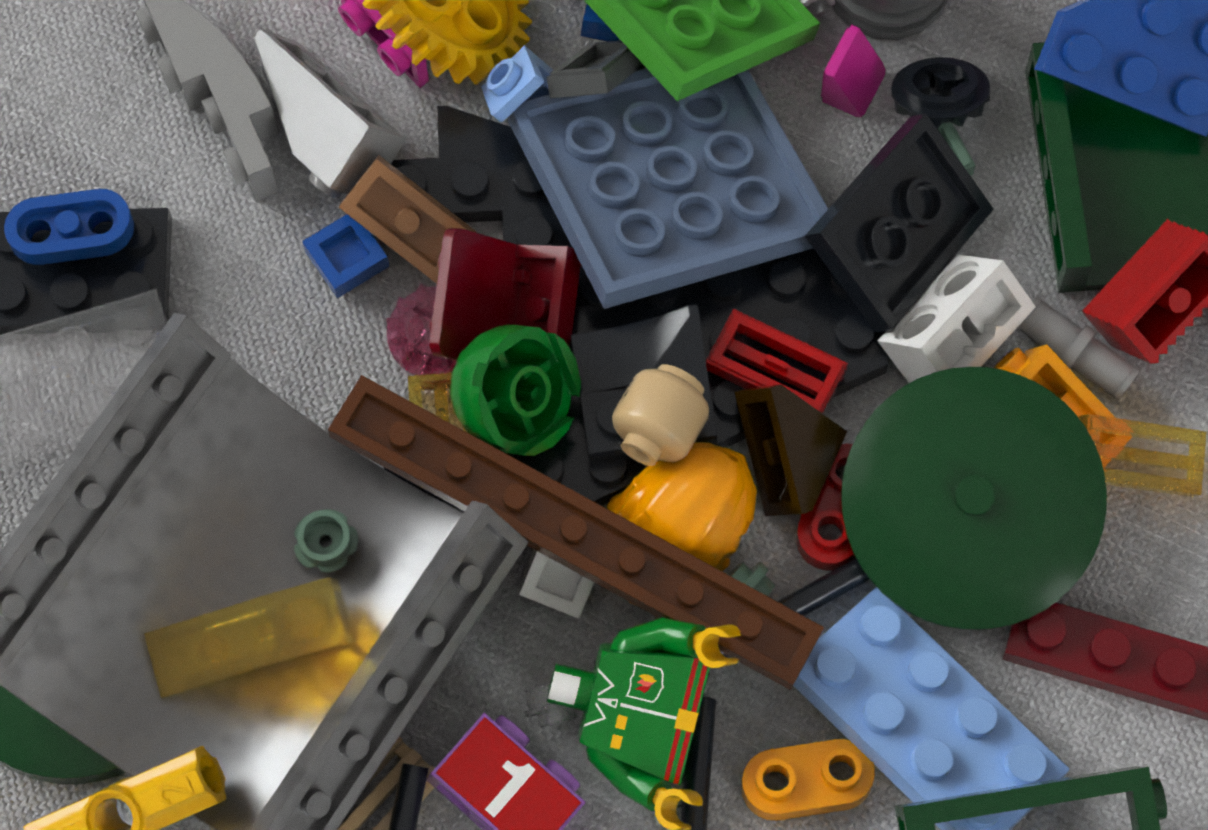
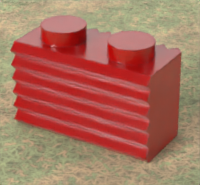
M1167 219L1089 302L1082 312L1110 346L1150 364L1159 363V354H1167L1168 345H1176L1177 336L1185 335V327L1193 326L1194 317H1202V309L1208 308V235L1203 231L1200 233L1196 229L1192 230L1189 226L1186 228L1182 224L1178 225L1175 221L1172 223Z

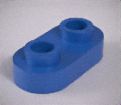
M108 189L85 190L23 200L11 209L4 224L5 237L14 254L22 261L33 265L112 255L128 244L134 231V220L126 201L119 194ZM101 222L113 223L111 229L106 233L96 234L93 232L94 228ZM41 230L50 231V235L46 240L38 243L31 241L36 232Z

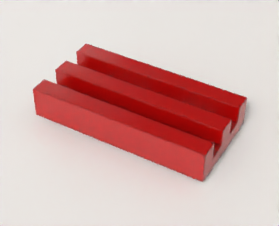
M736 309L732 310L706 359L707 371L744 389L781 384L724 355L727 353L816 396L815 399H812L783 385L822 414L825 413L828 403L831 402L836 393V388L839 382L842 381L848 368L847 362ZM736 332L826 374L825 381L823 382L790 366L787 362L733 339Z

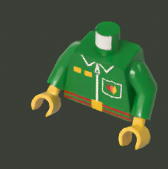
M659 618L620 631L612 643H601L593 672L555 664L546 702L583 711L578 734L579 742L586 746L588 760L620 793L648 810L655 811L658 822L667 829H692L691 825L683 823L677 816L676 808L681 799L694 806H702L703 804L702 796L698 792L687 789H672L670 783L681 785L710 668L735 665L739 661L735 657H725L721 654L718 647L720 637L731 638L741 636L739 628L732 624L706 628L700 624Z

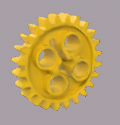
M365 0L362 3L364 8L378 10L382 17L375 25L378 30L391 28L396 34L392 47L399 49L407 45L412 49V64L417 66L425 58L430 61L431 70L435 77L438 78L448 69L456 84H460L468 76L475 85H478L488 77L491 70L500 61L512 58L530 41V37L524 30L532 24V19L521 12L529 4L528 0Z

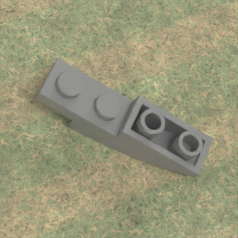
M143 0L145 7L135 12L148 44L160 41L166 56L156 61L170 94L181 90L190 111L203 106L214 134L226 131L232 147L223 150V154L237 185L248 181L256 201L279 193L271 164L260 142L279 134V129L272 106L247 62L212 22L184 0Z

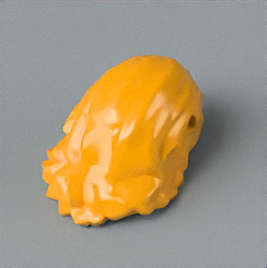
M695 442L688 455L680 461L664 462L659 460L656 465L647 466L633 478V481L624 491L610 499L607 509L723 572L730 565V557L737 552L742 535L747 532L749 525L754 519L757 489L746 457L743 454L709 442Z

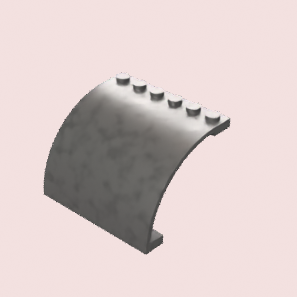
M174 313L0 551V686L130 776L137 775L199 746H204L211 756L217 758L226 778L225 793L227 799L192 816L214 830H337L529 542L487 504L472 500L466 510L462 512L410 485L356 451L330 438L329 433L292 408L230 358L231 354L187 315ZM331 509L343 513L347 517V524L353 526L358 534L359 542L356 552L353 555H349L347 557V564L336 572L323 573L318 567L307 568L299 562L294 552V546L297 544L294 532L298 523L305 516L318 510ZM324 536L320 539L319 544L327 547L332 543V539L329 536Z

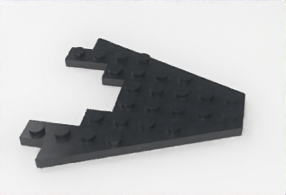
M437 106L439 158L393 160L391 165L465 223L503 221V241L517 245L572 247L510 126L449 106ZM814 248L606 309L603 308L582 265L580 266L572 335L635 323L687 306L698 305L706 360L732 310L736 309L847 362V372L842 381L839 382L833 398L887 373L888 355L877 341L886 331L878 333L874 331ZM736 332L733 338L760 352L770 354L787 362L790 366L823 382L827 377L826 374L743 334ZM727 353L724 355L812 399L816 398V396ZM707 371L717 430V444L715 445L727 448L746 439L734 392L744 390V388ZM571 396V404L566 416L574 417L568 432L554 447L535 456L506 454L603 506L613 496L624 491L633 481V478L648 465L639 463L631 457L590 462L580 397ZM384 467V469H385L386 471H388V472H390L391 474L395 475L396 477L402 479L403 481L409 483L410 485H412V486L418 488L419 490H421V491L427 493L428 495H430V496H432V497H434V498H436V499H438V500H440V501H442V502H444V503H446V504H448V505H450V506H452V507H454V508H456V509H458V510L464 512V511L461 510L460 508H458V507L452 505L451 503H449V502H447V501L441 499L440 497H438V496H436V495L430 493L429 491H427V490L421 488L420 486H418V485H416V484L410 482L409 480H407V479L401 477L400 475H398V474H396V473H394V472H392V471H390L389 469H387V468Z

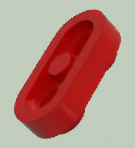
M849 443L841 445L813 511L801 514L796 537L798 551L808 564L820 570L833 571L855 559L843 521L841 502L843 480L835 472L838 468L846 465L853 445ZM833 524L841 530L842 535L836 540H826L820 536L818 529L822 525Z

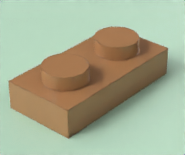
M380 155L377 156L339 205L342 211L436 284L439 271L438 259L445 231L449 228H462L477 233V231Z

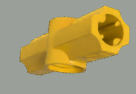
M199 746L25 824L23 828L24 830H160L227 799L225 793L226 778L217 758L211 756L204 746ZM117 799L126 803L130 808L133 817L132 825L122 821L118 815L116 808Z

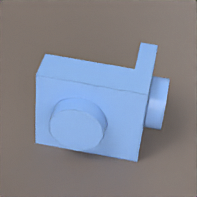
M525 45L512 58L500 61L491 70L487 81L481 86L490 114L499 122H503L526 100L549 95L546 77L550 75L553 69Z

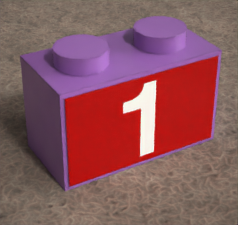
M485 712L426 779L428 783L481 830H563L586 803L575 793L581 785L570 772L552 759L546 765H543L525 749L530 739L518 726L503 715H500L494 721Z

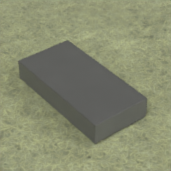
M621 40L589 43L546 77L550 98L609 93L643 64Z

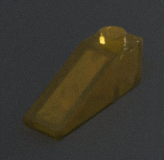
M331 577L263 595L144 633L161 698L355 644L339 581Z

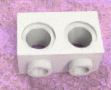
M958 255L931 283L894 329L886 331L877 341L907 382L911 383L918 378L942 370L960 367H981L1036 306L1003 260Z

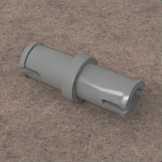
M1037 296L1032 301L1036 308L1015 330L1021 331L1040 346L1047 344L1070 369L1073 368L1113 396V399L1118 402L1142 369L1134 366L1094 338L1098 333L1088 325L1081 329Z

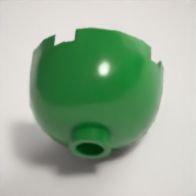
M503 325L495 327L478 335L460 353L451 374L450 397L453 411L466 432L504 453L535 456L554 447L568 432L574 417L566 415L570 408L571 396L580 397L581 380L577 360L565 340L555 333H548L539 327Z

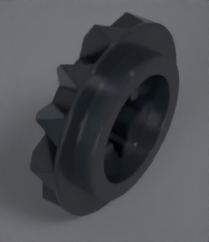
M947 57L927 58L907 65L896 74L892 81L891 95L895 102L896 113L911 117L926 113L937 129L942 123L948 122L963 127L967 117L975 118L982 116L985 103L990 101V82L981 69L969 62ZM930 88L939 94H930Z

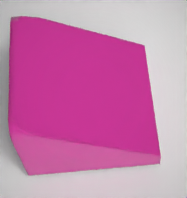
M851 25L850 28L847 27L824 70L821 97L823 103L855 117H862L865 115L883 81L886 69L861 29Z

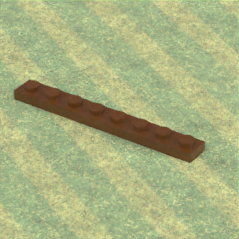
M363 375L358 379L328 428L330 438L463 511L466 510L472 500L487 504L529 542L527 546L658 618L700 624L706 628L731 624L737 626L741 636L731 638L720 637L718 641L720 652L731 658H738V662L789 690L792 689L824 630V627Z

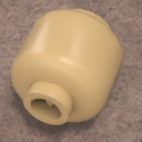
M662 364L657 369H645L637 373L612 415L613 427L624 440L621 444L622 450L632 459L648 466L656 465L658 460L677 462L685 458L709 417V406L703 397L704 387L688 372L668 364Z

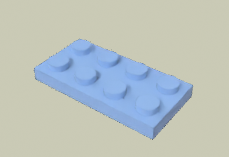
M877 587L818 639L793 685L913 803L1061 779L1070 770L908 614L884 596ZM1034 807L935 823V825L941 830H1011Z

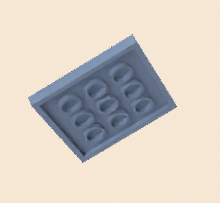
M648 69L635 71L609 93L550 98V95L526 100L508 117V123L604 309L812 249L813 247L805 235L828 210L827 205L749 70L676 101Z

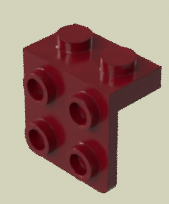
M462 228L447 229L443 235L442 248L438 259L439 271L436 295L430 322L429 346L432 354L457 361L460 353L478 335L503 325L539 327L545 332L555 333L564 339L570 348L581 266L574 248L569 246L517 245Z

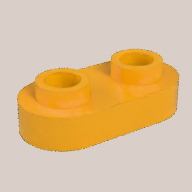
M834 739L769 749L756 754L747 763L742 776L741 791L747 807L755 815L771 821L844 811L857 807L868 797L874 781L875 768L874 763L847 739ZM836 762H844L852 768L854 775L845 781L837 780L830 774L829 767ZM779 772L786 777L788 785L782 790L773 791L765 786L763 778L768 773Z

